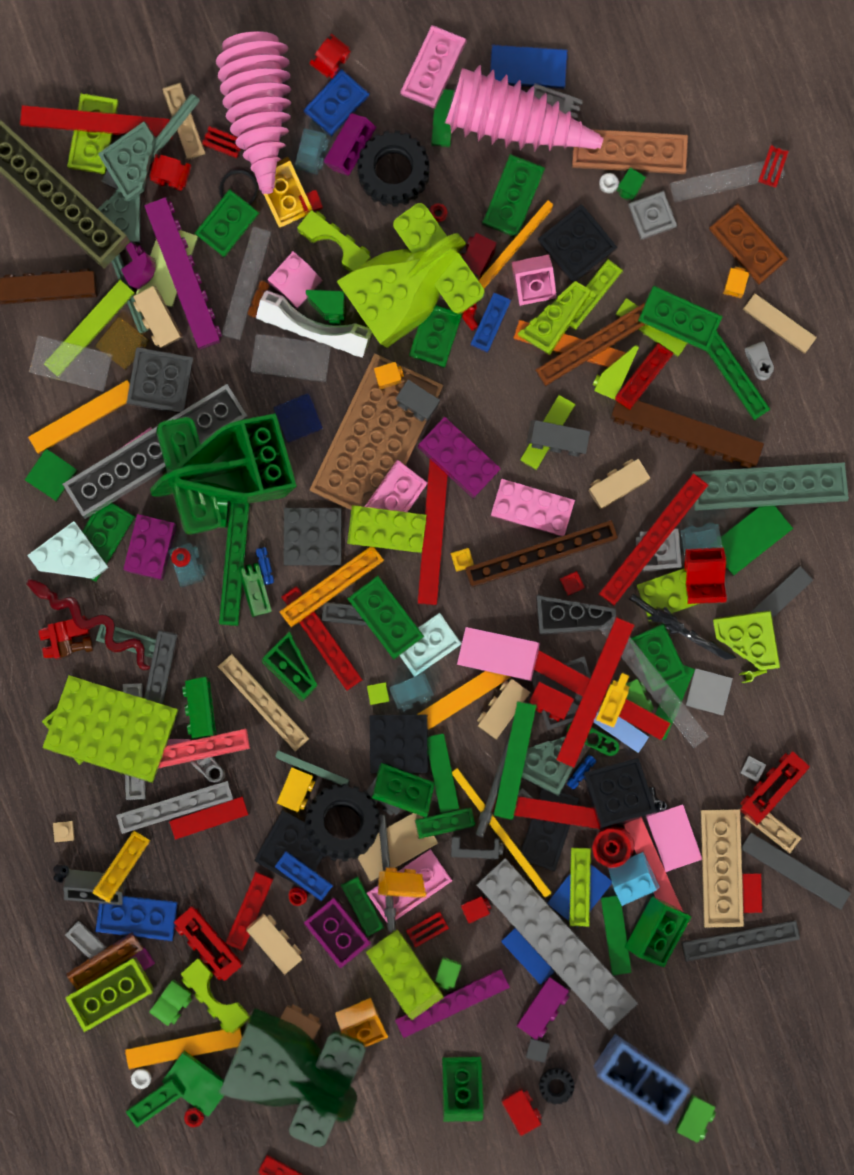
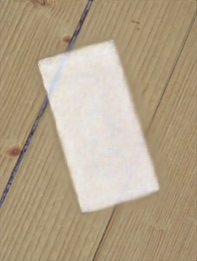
M256 334L251 372L326 383L331 346L319 342Z
M38 335L29 372L104 391L113 354Z

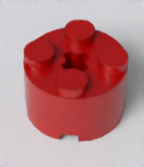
M330 34V38H327L315 53L317 57L314 60L311 59L309 64L326 78L331 77L333 79L339 71L340 66L338 65L341 62L344 64L350 57V47L333 34Z
M155 154L149 177L155 184L165 186V183H168V186H171L173 189L182 191L183 188H186L192 165L188 163L184 165L181 164V160Z
M617 826L608 827L596 836L592 846L593 855L599 863L606 867H619L633 855V838L625 828ZM612 843L617 845L615 851L609 847Z

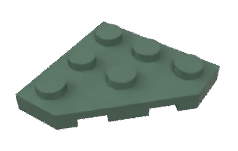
M142 122L98 153L128 202L141 194L145 189L156 138L145 122Z
M118 188L116 193L109 200L107 199L98 210L128 237L130 242L141 243V194L128 202Z
M566 736L528 748L522 775L524 779L558 796L573 770V767L556 760Z

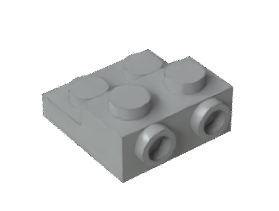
M678 529L672 531L642 571L682 567ZM648 531L639 532V537H635L636 546Z

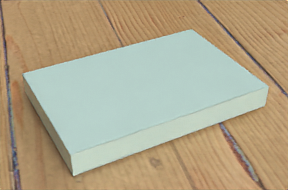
M440 613L418 627L424 638L400 655L414 677L462 644Z

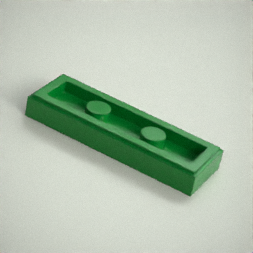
M444 89L436 108H434L431 146L450 147L451 127L449 124H445L454 90Z
M471 807L414 820L419 839L475 827Z
M357 876L342 884L341 887L366 936L369 937L384 929L359 877Z
M172 1078L126 1110V1114L134 1125L139 1127L183 1096L184 1092L175 1079Z

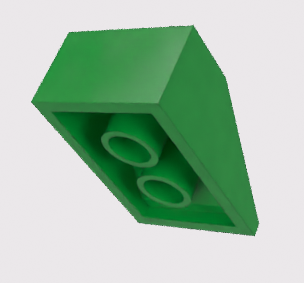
M442 1057L443 1122L483 1120L481 1057Z

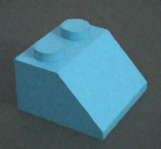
M644 852L630 857L628 861L619 867H608L613 888L622 906L652 893L660 887Z

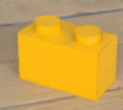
M292 767L277 804L299 812L300 809L304 810L308 801L305 798L308 791L312 792L316 782L313 781L314 776Z

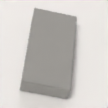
M80 921L65 934L89 959L107 948Z

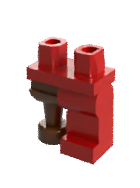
M73 619L48 624V627L38 630L41 641L51 640L52 646L42 648L44 658L58 660L69 657L73 652L85 649V652L93 651L90 636L84 637L83 642L72 643L73 637L90 634V629L77 627Z

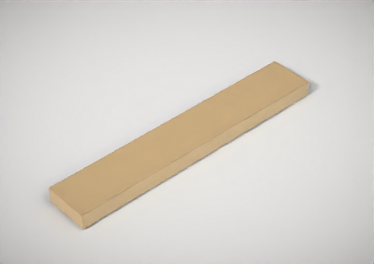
M233 654L218 666L295 752L310 739Z

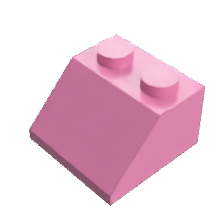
M294 252L268 278L269 284L297 309L307 299L306 290H315L323 281Z
M549 255L512 262L519 305L557 298L553 266Z

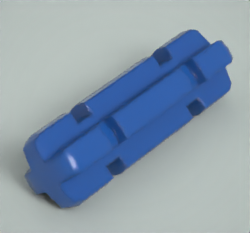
M259 548L256 550V554L260 559L258 563L261 575L264 576L262 577L264 585H270L274 583V578L271 575L272 569L269 557L266 556L268 555L267 548Z
M591 755L585 758V762L579 766L573 774V778H570L567 782L570 788L576 789L579 781H582L584 778L583 773L590 771V767H593L596 763V759Z

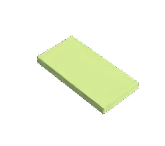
M182 230L178 231L180 237H185L189 247L185 249L187 255H192L198 236ZM156 238L150 254L155 259V273L147 284L137 290L136 295L152 286H156L166 306L172 308L177 291Z

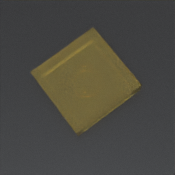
M118 317L95 347L126 370L135 358L136 347L144 348L149 340Z

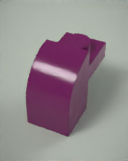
M130 242L125 247L133 261L123 267L121 271L127 283L139 290L152 279L156 270L155 259L148 255L140 245L137 246Z

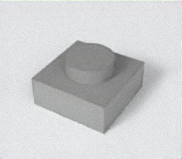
M748 756L740 774L758 782L766 764Z

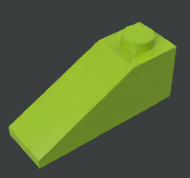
M634 345L606 368L601 376L597 375L593 382V385L596 386L594 391L615 400L639 346Z

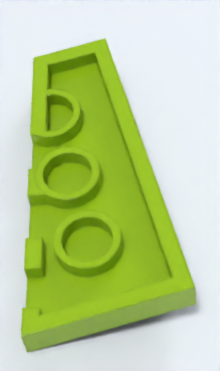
M574 281L537 318L535 317L524 330L522 329L518 336L550 355L591 295V290Z

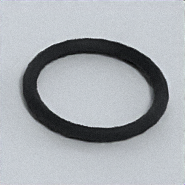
M242 169L228 172L220 182L219 193L221 198L224 197L223 186L226 179L233 174L242 173L249 176L255 185L254 196L247 202L251 205L259 193V186L255 176Z

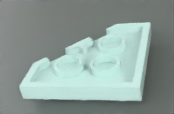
M74 521L27 555L41 572L94 579L109 568Z

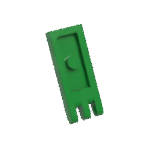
M258 563L253 564L254 571L250 564L246 565L247 573L244 566L239 567L252 617L272 612Z

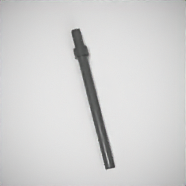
M511 730L484 811L481 812L479 817L480 824L476 835L480 837L484 836L487 824L490 823L492 818L491 812L500 788Z
M379 815L383 871H385L386 868H390L386 815ZM385 895L386 909H384L385 917H387L388 932L396 931V908H394L393 896Z

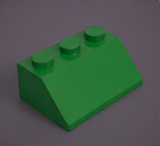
M202 677L185 681V685L182 688L183 696L187 697L188 704L185 705L186 716L190 718V723L187 724L188 735H192L193 739L217 735L210 679Z
M652 896L625 948L639 958L665 967L692 916Z

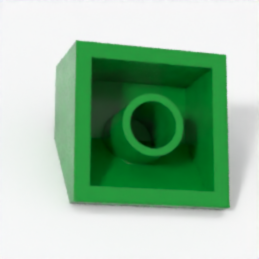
M306 290L308 302L326 321H329L330 324H340V321H345L346 298L344 291Z

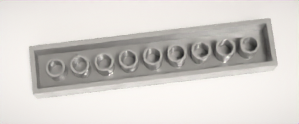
M228 384L168 420L184 417L191 418L195 423L198 437L202 444L223 426L248 419ZM157 427L63 483V486L84 519L166 470L156 433Z
M505 858L476 884L609 1030L638 1004Z

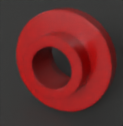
M436 203L430 207L429 211L438 223L447 218V208L443 204ZM439 210L442 214L436 216L434 213Z
M177 548L173 551L171 560L177 567H185L189 564L191 555L185 548ZM179 554L184 555V559L182 561H179L177 559V556Z
M294 887L289 892V901L295 906L304 904L308 899V894L303 888Z
M192 1107L184 1115L185 1123L190 1127H198L204 1120V1114L196 1107ZM191 1114H196L198 1119L196 1121L192 1120Z

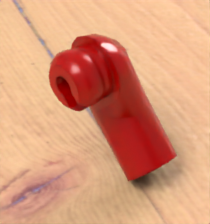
M476 303L462 314L463 320L471 331H474L479 326L474 319L477 309Z

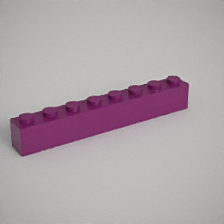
M165 197L144 205L198 349L201 350L220 343L219 337L222 334L218 326L214 327L212 319H215L212 308L208 309L205 302L209 300L205 290H200L199 284L202 282L198 272L194 273L192 269L195 263L192 255H187L185 249L189 247L185 237L181 238L178 232L182 229L178 219L174 220L172 213L175 212L172 203H167Z

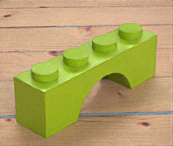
M311 210L297 227L298 232L312 243L322 239H329L339 244L343 250L342 266L349 272L354 271L371 260L370 252L365 247H358L355 244L356 241L348 234L344 236L340 233L341 229L334 223H331V225L325 221L326 218L318 211L315 213Z
M200 958L181 973L183 976L182 982L189 989L192 987L195 990V997L201 1003L205 1002L209 1007L207 1011L212 1017L215 1018L217 1016L221 1021L220 1026L225 1032L235 1033L250 1019L251 1016L240 1003L225 1005L213 997L210 989L213 972Z

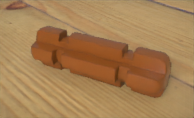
M264 281L259 282L258 290H256L251 302L252 307H249L248 315L256 318L262 296L269 289V284Z

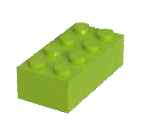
M398 930L366 951V954L387 986L412 1020L444 997Z
M137 957L65 999L83 1031L86 1032L153 993L155 989L142 969Z

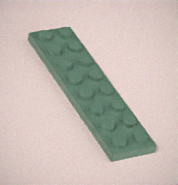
M845 462L696 471L691 474L693 475L694 473L708 484V487L694 503L695 510L843 502L849 499Z

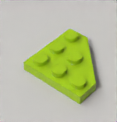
M771 610L713 619L716 639L728 645L734 652L753 663L759 670L780 668Z

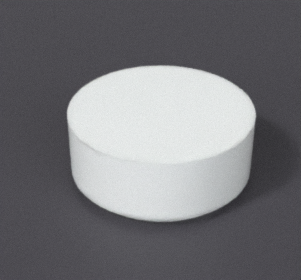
M607 173L601 177L599 185L603 192L613 193L618 188L619 180L616 175Z
M137 1069L132 1074L131 1082L134 1087L144 1089L151 1082V1074L146 1069Z

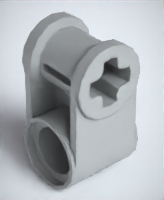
M762 341L745 348V353L755 376L759 380H767L771 376L774 366L767 346ZM761 368L768 369L767 373L760 371Z
M214 757L191 761V764L209 781L219 783L225 778L224 769L215 761ZM217 768L220 771V776L217 779H213L211 771Z

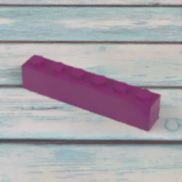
M500 968L443 995L444 997L413 1020L407 1014H403L397 1017L395 1021L403 1038L510 987Z

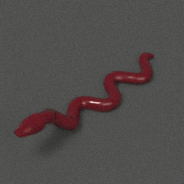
M29 579L26 582L27 586L36 596L49 600V605L52 609L61 610L68 607L77 627L90 629L100 624L105 625V645L110 651L122 652L129 648H135L138 667L142 670L151 668L144 663L145 648L140 640L132 638L120 643L114 642L115 623L109 616L101 614L85 620L81 615L79 603L74 597H66L59 600L58 595L50 591L43 583L33 579Z

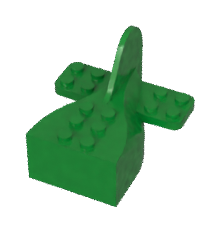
M276 413L229 423L217 430L202 444L200 443L195 423L189 417L163 421L156 428L167 474L162 476L150 488V493L155 497L174 494L181 523L187 534L214 530L221 525L222 519L216 496L230 502L245 504L283 499L297 487Z

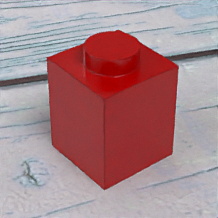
M481 895L462 904L461 908L468 923H472L489 915L488 910L491 909L488 899H483Z

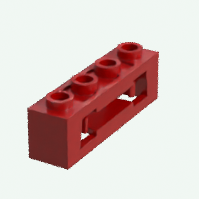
M793 751L789 755L785 753L779 760L781 764L778 768L775 769L773 767L766 774L768 779L764 783L760 781L753 789L755 793L751 797L747 795L740 803L742 805L740 811L756 826L760 824L810 768ZM786 766L789 768L785 771L784 775L788 778L794 772H797L792 780L788 779L767 803L768 806L761 813L760 810L766 803L762 799L755 805L753 802L765 794L781 776L782 770Z
M191 906L174 921L176 931L181 936L184 934L189 939L187 941L188 945L194 951L197 949L201 953L200 959L206 965L210 964L214 969L212 972L218 980H227L244 965L194 906ZM194 918L203 927L201 928L202 932L214 944V946L219 950V952H224L226 954V956L223 955L218 959V962L223 965V968L217 963L214 954L208 949V947L197 936V934L194 935L188 929L187 926H189L191 930L194 932L200 927L193 920Z

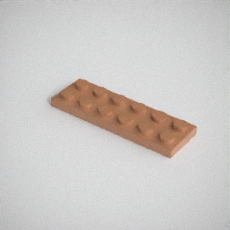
M593 130L604 138L601 148L590 149L580 147L579 149V147H573V168L628 171L629 168L640 172L686 173L688 135Z

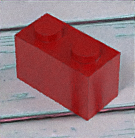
M539 682L529 703L537 705L536 711L542 713L544 710L550 713V718L559 722L560 719L565 720L575 699Z
M522 1088L501 1099L520 1136L541 1125L540 1119H542V1116L537 1108H532L530 1102L533 1100L528 1091L523 1092Z

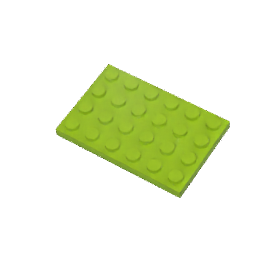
M69 675L43 749L153 783L176 720L178 709Z

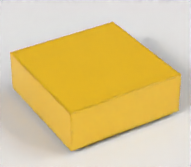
M469 548L451 553L456 572L474 565Z

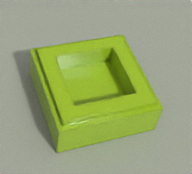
M386 682L367 686L370 705L390 702Z

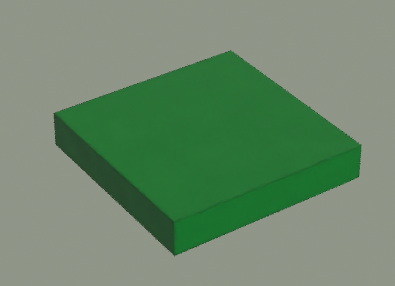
M45 449L25 478V481L57 502L65 491L63 483L73 478L78 470Z

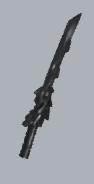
M634 593L630 596L629 600L651 615L647 617L648 620L664 623L666 629L670 630V634L680 633L724 660L737 658L719 648L713 641L707 642L702 639L694 630L689 631L684 628V624L680 623L676 616L672 615L666 607L663 610L659 607L655 609Z

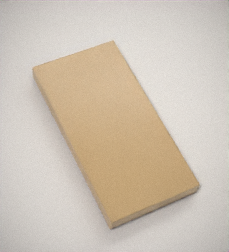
M412 813L387 827L390 868H396L438 844L434 836L418 838L414 820L424 818L423 816ZM379 833L372 847L364 855H359L358 858L370 881L378 878L379 871H383Z

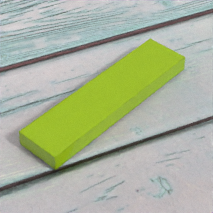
M609 259L586 286L592 293L570 324L575 330L623 272L621 268Z
M626 298L615 315L620 318L638 306ZM647 325L638 329L677 357H679L688 344Z
M559 395L543 422L563 426L575 404ZM529 444L520 461L537 470L549 447L543 446V450L531 448L532 444Z
M571 848L569 926H589L591 848Z

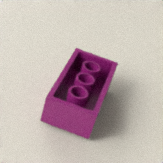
M446 417L433 428L417 447L472 499L479 494L501 469Z

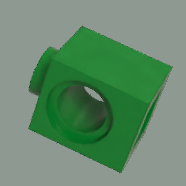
M629 168L617 188L619 195L626 200L631 199L633 201L644 184L646 177Z

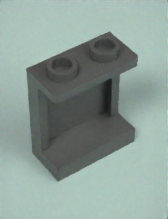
M452 837L451 857L498 859V855H502L503 843H499V839L494 838L493 850L459 849L460 837Z

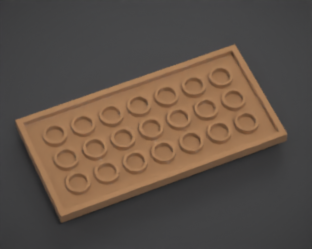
M374 354L309 490L349 510L352 509V505L365 507L396 460H399L405 466L407 465L427 421L423 420L421 422L413 417V412L410 410L404 411L397 406L398 403L395 398L407 380H410L436 398L439 397L444 385L401 366L404 377H401L402 383L379 389L374 368L393 362L377 354Z

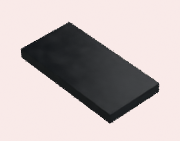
M542 788L538 800L577 806L579 798L563 792L558 796ZM531 819L521 848L522 854L529 863L555 872L570 825Z

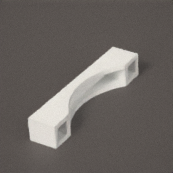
M267 290L260 300L256 315L257 319L265 323L279 326L300 336L314 339L319 343L330 345L335 349H341L362 358L368 348L372 331L369 328L356 323L332 326L315 322L296 311L283 296Z

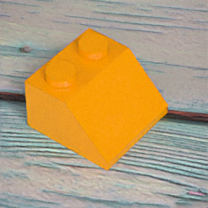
M386 868L385 871H379L378 895L413 898L426 897L422 874H416V870L404 869L403 873L397 872V868Z
M371 998L335 1013L341 1032L362 1041L365 1047L388 1038Z

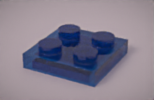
M309 393L273 407L288 443L323 429Z

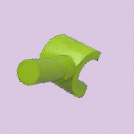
M767 670L741 672L739 675L745 674L746 680L741 683L752 682L754 677L767 673Z

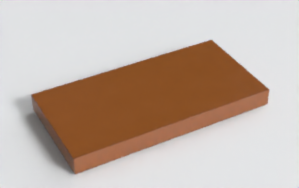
M738 203L709 228L713 235L759 285L788 260Z

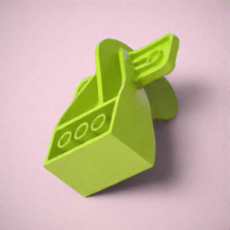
M422 203L412 206L397 217L393 223L395 230L409 249L382 253L337 281L378 342L386 348L425 321L433 311L440 295L451 310L457 314L466 311L485 295L483 286L460 255V252L466 245L464 239L458 233L447 237L431 212Z

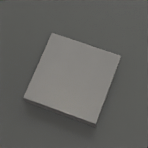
M664 191L628 203L641 240L677 227Z
M695 668L685 706L723 716L733 678Z

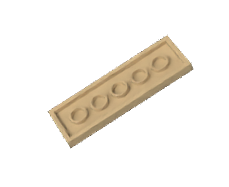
M700 810L704 927H744L740 810Z

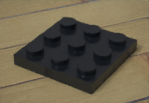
M582 204L537 239L572 283L578 281L618 248Z
M428 714L370 715V773H378L381 763L407 773L429 772Z
M639 758L583 773L600 829L656 814Z
M282 810L254 861L301 887L275 868L278 861L287 851L315 871L323 856L320 855L321 852L319 850L315 851L312 847L313 844L308 841L305 822Z

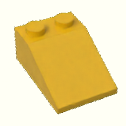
M289 157L277 161L275 188L273 193L264 194L280 228L308 214L303 210L299 199L300 195H302L308 211L313 210Z

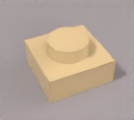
M73 821L53 823L55 842L75 840Z

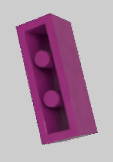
M350 113L323 162L333 171L349 176L360 157L361 149L365 148V143L370 140L376 126L367 118Z
M549 977L518 1022L517 1027L534 1039H537L538 1036L542 1038L548 1029L546 1025L549 1020L553 1022L558 1015L557 1008L559 1005H564L570 997L567 994L569 990Z

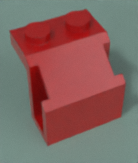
M724 548L685 549L684 568L686 571L687 603L726 602V557Z

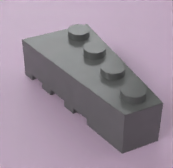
M536 596L539 635L611 630L616 619V609Z

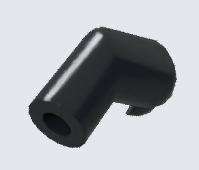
M650 787L649 791L656 812H664L667 809V804L656 798L655 787Z
M55 865L53 872L56 874L53 879L62 883L69 872L68 866Z

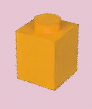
M741 267L731 268L723 294L742 298L749 273L745 272V269Z
M396 362L374 368L379 389L402 383L403 371L401 366L397 367Z

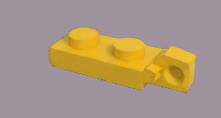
M622 673L618 682L613 680L596 718L597 721L614 728L629 693L630 687L626 685L629 675Z

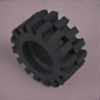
M562 1068L548 1069L547 1072L543 1073L539 1080V1089L542 1097L548 1103L561 1105L573 1096L572 1094L575 1089L574 1081L568 1072ZM553 1079H560L564 1082V1089L561 1093L555 1094L550 1091L549 1084Z

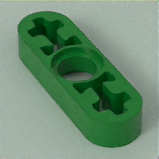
M571 722V723L568 725V727H567V733H568V731H569V728H570L572 722ZM591 728L589 734H597L598 742L590 744L586 739L585 745L607 756L617 754L619 751L618 742ZM602 737L606 738L604 743H614L615 751L611 750L609 753L607 752V747L603 745L601 749L597 747L600 745Z

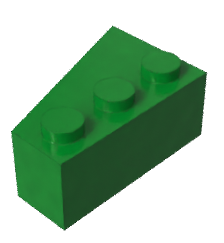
M289 631L262 658L261 663L303 702L317 688V684Z

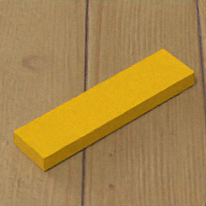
M133 831L93 890V894L110 903L150 843V840Z

